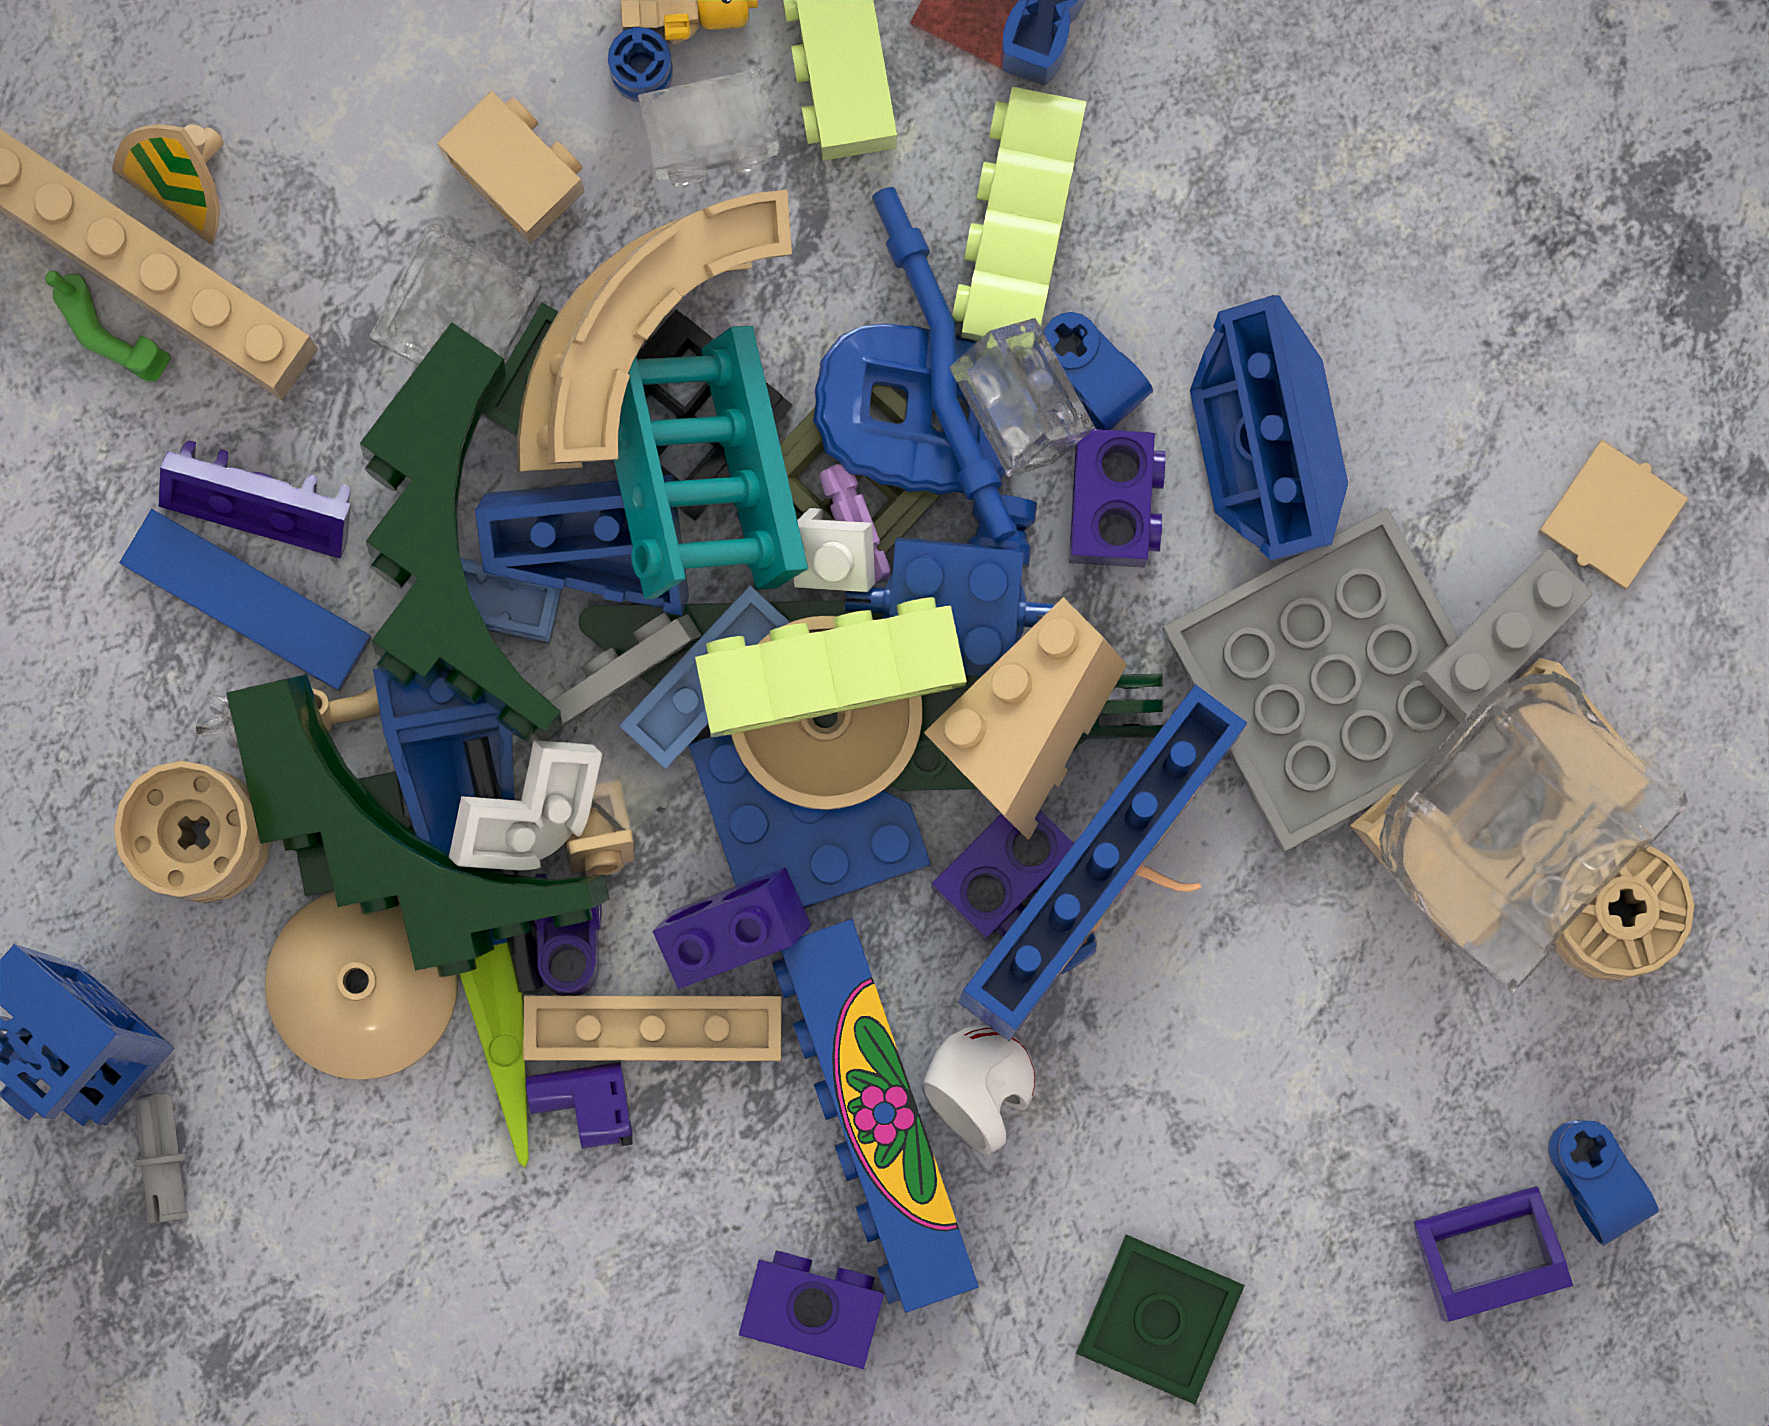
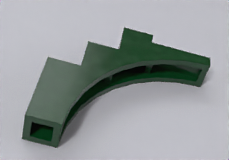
M451 322L360 442L363 458L368 461L364 468L366 472L392 491H396L400 485L405 488L366 540L369 556L375 559L370 567L380 577L399 589H402L406 582L412 585L372 639L375 654L381 657L376 665L400 685L407 688L412 681H415L426 690L430 688L443 670L449 674L444 680L445 684L462 698L476 704L479 698L482 697L501 712L496 719L510 732L525 741H528L533 734L542 741H549L562 724L561 711L521 677L491 638L469 593L459 556L457 506L464 461L480 417L506 376L503 357Z
M307 674L226 693L260 844L282 840L285 851L323 843L338 907L359 903L361 913L367 914L397 907L400 901L415 971L437 966L439 977H446L477 969L475 959L495 950L490 929H492L494 940L531 932L530 921L551 916L553 917L555 927L577 924L593 919L591 908L610 900L605 874L565 879H547L508 875L488 868L457 866L449 858V853L416 836L383 809L347 767L322 721Z

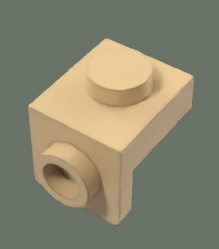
M619 782L595 786L588 821L581 836L579 837L572 833L565 842L571 874L585 871L588 876L609 875L621 870L624 867V863L634 862V841L632 832L628 828Z

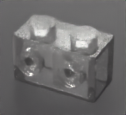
M762 68L638 95L657 181L670 179V183L673 186L693 184L708 177L707 170L732 165L734 172L751 171L768 165L770 163L769 156L780 154L779 139Z
M1036 318L990 330L949 367L1008 478L1054 464L1095 429Z

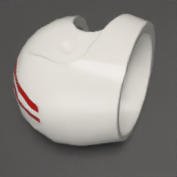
M977 1025L964 1028L949 1036L934 1054L922 1081L921 1089L935 1112L959 1138L976 1151L984 1155H991L1006 1143L1005 1126L1000 1115L1002 1102L1018 1110L1027 1109L1035 1090V1068L1029 1052L1015 1036L1009 1042L991 1027Z

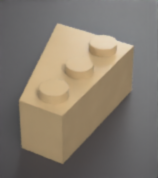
M1063 597L924 733L1003 816L1029 840L1038 825L1035 817L1053 785L1056 787L1060 786L1068 771L1064 765L1082 733L1089 734L1127 664L1106 639Z

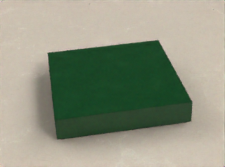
M1125 1234L1078 1345L1076 1354L1195 1405L1245 1285Z

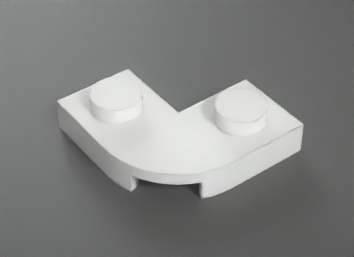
M534 740L521 801L461 796L449 858L457 866L504 870H533L541 868L539 860L558 850L570 838L572 833L579 837L581 836L588 821L602 753L594 745Z

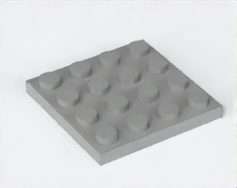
M1388 508L1334 535L1332 545L1298 554L1162 628L1192 686L1196 684L1247 722L1240 737L1229 750V754L1283 853L1374 805L1397 784L1408 787L1510 731L1492 697L1471 718L1460 724L1417 678L1458 635Z

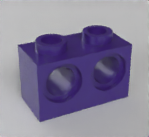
M1078 428L1075 446L1069 563L1145 568L1148 561V551L1160 552L1162 514L1151 513L1152 488H1164L1166 451L1154 450L1155 433ZM1115 452L1126 453L1136 462L1138 473L1127 482H1115L1104 473L1102 461L1109 454ZM1110 515L1123 516L1132 524L1134 537L1124 545H1111L1101 537L1098 524L1102 519Z
M1039 810L1035 817L1038 825L1034 832L1043 836L1048 843L1049 855L1043 863L1037 866H1026L1015 858L1012 851V843L1022 833L1001 813L931 883V888L984 941L995 931L1002 938L1026 908L1023 903L1045 883L1074 844L1041 810ZM990 877L1000 883L1004 891V901L1000 907L994 911L982 912L970 904L967 898V889L975 879Z
M784 867L675 909L652 932L677 988L681 989L792 947L808 930L811 923L788 871Z

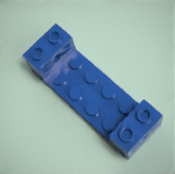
M13 944L0 959V1006L13 1017L10 1019L0 1016V1080L5 1084L4 1088L0 1091V1096L28 1120H31L36 1113L46 1119H56L64 1111L82 1126H85L90 1119L97 1125L107 1126L175 1048L80 964ZM105 1062L122 1076L118 1082L113 1080V1074L105 1066ZM68 1065L70 1068L65 1071L64 1068ZM39 1080H43L51 1087L47 1094L36 1085ZM83 1087L97 1089L104 1095V1098L99 1102Z

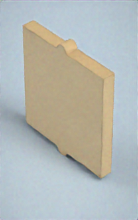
M1601 440L1539 532L1576 557V564L1579 567L1589 565L1626 590L1689 498L1652 474V467L1649 463L1645 462L1639 465L1604 440Z

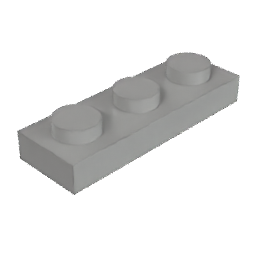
M1549 548L1540 554L1417 678L1462 724L1471 718L1593 593Z
M666 613L659 615L633 633L639 644L621 656H618L612 647L583 665L581 670L585 674L586 679L568 691L559 682L542 692L541 694L561 711L562 724L558 730L701 637V633L690 616L687 614L671 622ZM533 734L529 740L533 745L534 740L541 739Z

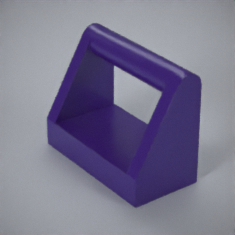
M1537 1186L1413 1222L1442 1321H1454L1573 1286L1564 1254ZM1531 1215L1545 1264L1452 1290L1436 1245L1437 1241Z

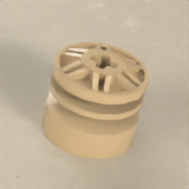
M186 761L158 765L134 780L118 805L114 825L118 856L131 876L153 892L206 904L230 899L253 884L268 861L271 842L260 844L247 784L224 771ZM196 823L209 826L205 832L210 840L207 847L194 844L198 837L192 828Z
M1620 840L1594 847L1575 858L1559 871L1547 892L1544 922L1550 944L1566 965L1588 978L1616 982L1655 971L1679 953L1691 932L1694 901L1688 879L1671 857L1649 844ZM1620 893H1623L1625 903L1636 904L1637 915L1626 920V927L1622 926L1620 916L1610 915L1608 910L1609 904L1619 900Z

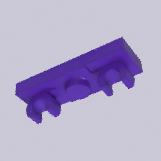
M187 441L182 446L180 454L167 451L160 467L158 507L341 559L348 540L351 503H349V486L342 484L338 495L335 498L316 494L318 477L313 475L308 476L304 480L302 489L291 487L290 483L276 480L264 473L248 472L231 466L228 468V451L220 449L217 459L212 464L195 459L196 442Z

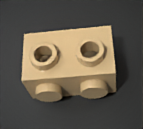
M491 90L437 144L442 156L532 244L585 192L582 181L577 176L583 167L560 142L556 141L549 148L532 131L539 123L517 99L511 97L504 103Z

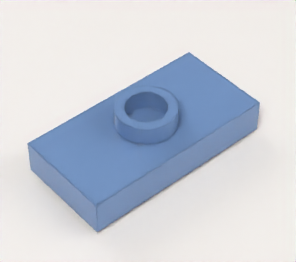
M460 558L469 593L488 631L550 644L562 589L484 573L482 562Z

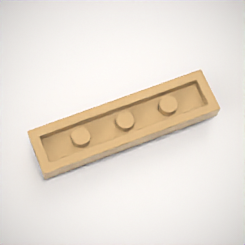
M524 996L523 1060L782 1061V997Z

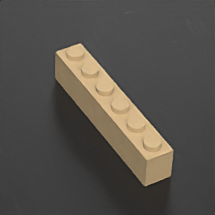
M0 129V212L280 400L284 399L318 350L308 334Z

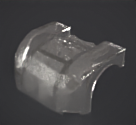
M1554 671L1552 674H1530L1511 682L1507 679L1491 691L1398 790L1384 811L1385 818L1379 837L1381 859L1401 891L1415 907L1513 995L1556 948L1554 941L1641 848L1643 851H1646L1689 803L1686 792L1643 761L1597 717L1586 702L1581 688L1572 680Z

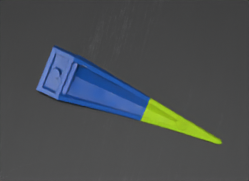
M379 668L373 669L383 733L415 834L441 850L450 853L461 796L475 797L462 741L488 736L501 798L503 800H515L512 732L496 719L501 711L482 697L479 698L476 704H473L448 687L444 680L449 674L443 670L430 688L426 690L415 681H412L406 688L391 679ZM490 929L495 950L476 958L477 969L461 973L460 977L518 1162L525 1168L529 1161L526 1074L525 1061L523 1060L522 992H518L507 938L494 940L492 929Z

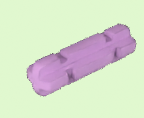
M841 463L823 470L819 478L826 498H832L834 503L830 506L834 520L872 523L875 584L885 581L890 577L891 570L884 551H878L877 545L880 544V540L863 495H857L856 489L859 488V484L855 474H849Z

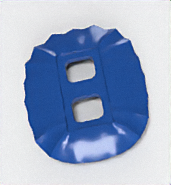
M873 324L855 328L839 336L820 361L819 377L815 387L816 404L813 422L821 434L825 453L838 460L849 474L868 476L880 485H896L908 492L928 491L937 495L952 492L965 494L957 478V474L961 469L944 432L936 431L931 425L933 406L930 329L896 324ZM955 335L957 399H962L967 403V422L984 460H992L1001 480L1018 458L1024 429V394L1020 381L1011 365L1000 353L980 342L963 339L961 336ZM874 385L896 387L905 391L907 401L903 423L895 424L878 421L870 416L871 390Z

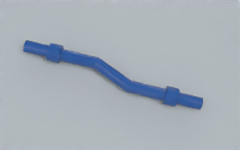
M894 187L881 189L872 196V200L889 236L886 247L895 267L904 269L930 327L932 406L960 466L961 471L957 474V478L968 500H975L993 542L1004 541L1012 537L1017 531L998 491L1002 486V482L992 460H984L957 399L954 318L926 257L930 254V250L921 230L912 227Z

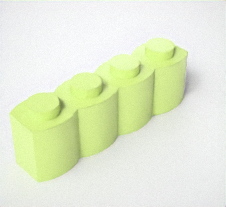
M1012 87L1009 103L996 101L989 138L1001 140L996 164L984 162L977 193V199L988 201L984 225L971 223L964 260L976 262L971 286L958 285L952 314L955 322L963 323L961 338L974 340L985 345L1030 354L1036 353L1087 101Z
M923 598L898 604V616L886 619L873 620L871 610H865L834 617L835 628L822 632L809 633L808 624L800 623L770 630L771 641L762 644L746 646L744 636L729 637L706 643L707 654L697 656L695 660L711 738L964 687L967 681L951 606L936 608L935 598Z

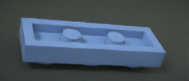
M749 585L619 724V727L666 769L708 725L695 657L707 654L706 643L729 637L744 636L746 646L757 645L764 637L770 634V630L782 627L790 623V621L754 587Z

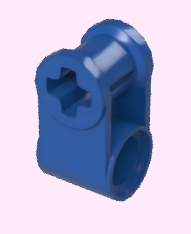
M1067 312L1057 315L1050 320L1039 338L1037 354L1041 365L1066 391L1083 416L1097 429L1112 430L1153 393L1150 382L1140 369L1126 355L1118 351L1093 322L1083 314ZM1057 333L1064 339L1071 337L1073 334L1079 337L1081 343L1076 350L1079 357L1071 351L1063 356H1060L1055 351V347L1060 340Z
M1570 1120L1562 1123L1553 1131L1548 1141V1155L1551 1163L1572 1195L1575 1207L1583 1222L1602 1246H1605L1659 1212L1657 1203L1646 1183L1629 1163L1614 1135L1605 1125L1596 1121ZM1575 1135L1579 1138L1593 1139L1594 1146L1590 1147L1587 1151L1588 1157L1591 1160L1589 1163L1585 1160H1572L1570 1153L1577 1148V1143L1574 1139Z

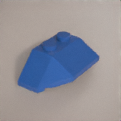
M1271 295L1219 311L1213 325L1215 331L1203 352L1190 388L1215 513L1241 536L1260 548L1259 551L1270 560H1279L1330 546L1334 539L1347 491L1348 478L1323 360L1279 295Z

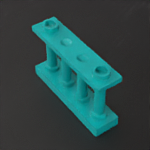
M733 326L728 328L701 348L703 356L637 359L635 356L628 372L630 377L627 382L619 420L618 459L614 460L633 545L631 554L632 566L635 574L640 578L644 599H655L685 580L684 569L747 564L752 572L755 590L779 588L808 569L753 326ZM706 382L710 386L716 412L715 417L650 420L643 385ZM719 442L723 446L730 477L664 482L656 446ZM733 503L737 507L743 539L678 543L670 507Z

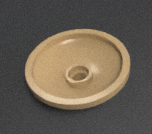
M837 616L808 617L790 622L784 626L807 623L809 633L822 632L835 628L833 618ZM770 634L764 637L758 644L770 642ZM921 696L836 712L837 721L829 728L817 726L813 718L731 734L732 740L748 772L760 785L778 798L805 808L821 810L841 809L865 802L876 796L892 784L903 772L915 751L920 736L922 699Z
M331 892L317 898L299 910L278 935L267 963L265 977L266 1000L270 1016L279 1035L286 1045L304 1062L322 1072L341 1078L358 1080L377 1079L390 1076L412 1066L437 1044L447 1029L455 1009L458 994V974L439 977L437 966L415 971L400 901L397 907L362 914L359 903L338 907L335 893ZM356 969L364 970L369 979L367 988L358 994L351 993L346 987L347 975Z

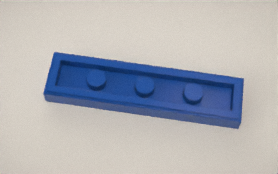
M152 508L119 562L123 567L339 692L372 639L371 635Z

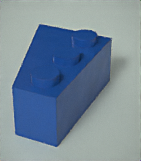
M674 474L663 475L664 482L674 481ZM618 480L485 493L476 507L475 515L484 573L562 590L564 587L600 594L603 595V599L621 603H623V600L663 608L662 612L683 615L689 599L687 577L659 597L644 599L640 578L635 574L632 566L631 554L633 545ZM670 507L677 541L682 543L678 507Z

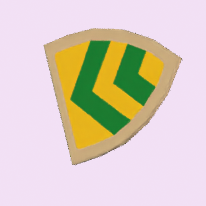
M163 124L142 126L125 136L115 153L112 170L209 244L215 241L219 227L220 204L215 183L206 163L224 145L222 137L212 128L206 127L203 129L194 124L185 127Z

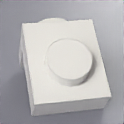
M809 508L797 520L808 569L794 578V587L868 592L875 584L872 523L824 520L823 509Z

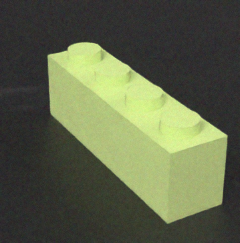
M782 0L786 22L798 21L802 44L792 45L791 52L797 83L809 81L813 105L801 107L807 144L820 143L823 161L896 149L897 132L874 0Z

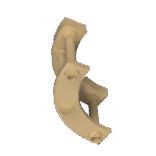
M787 190L759 192L725 200L655 228L614 253L577 287L551 324L541 342L529 372L520 409L517 434V472L582 468V462L618 459L619 420L627 382L630 377L628 372L644 340L649 338L661 320L683 299L684 295L709 278L723 272L751 269L753 261L785 257L792 254Z

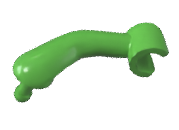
M49 271L46 274V283L54 288L53 300L82 346L122 365L128 371L147 382H155L160 378L171 358L168 352L161 350L154 341L141 335L134 346L111 335L101 326L86 281L80 275L72 273L62 277L57 271Z

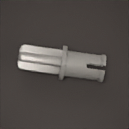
M167 1093L139 1096L136 1098L134 1105L141 1159H135L134 1162L135 1166H141L146 1199L147 1223H156L158 1221L188 1218V1211H186L180 1162L181 1160H186V1154H179L172 1097Z

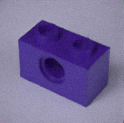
M775 1250L772 1262L759 1259L738 1335L864 1369L884 1292L872 1289L875 1277L840 1267L837 1268L835 1279L810 1273L813 1260ZM811 1288L820 1289L830 1297L833 1307L832 1314L824 1324L808 1326L802 1323L796 1316L795 1301L804 1290Z

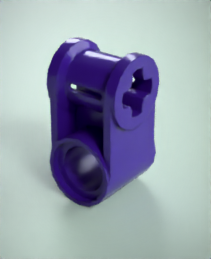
M546 873L535 874V877L548 879ZM602 904L591 908L593 919L577 924L555 927L552 916L535 920L539 974L549 989L559 996L583 995L592 988L597 980ZM564 950L579 951L585 956L586 960L585 971L581 977L572 982H561L555 979L551 972V965L555 956Z

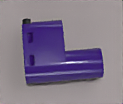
M621 1062L526 1076V1089L531 1115L575 1108L582 1149L618 1144L620 1139L622 1146L633 1145L628 1099Z

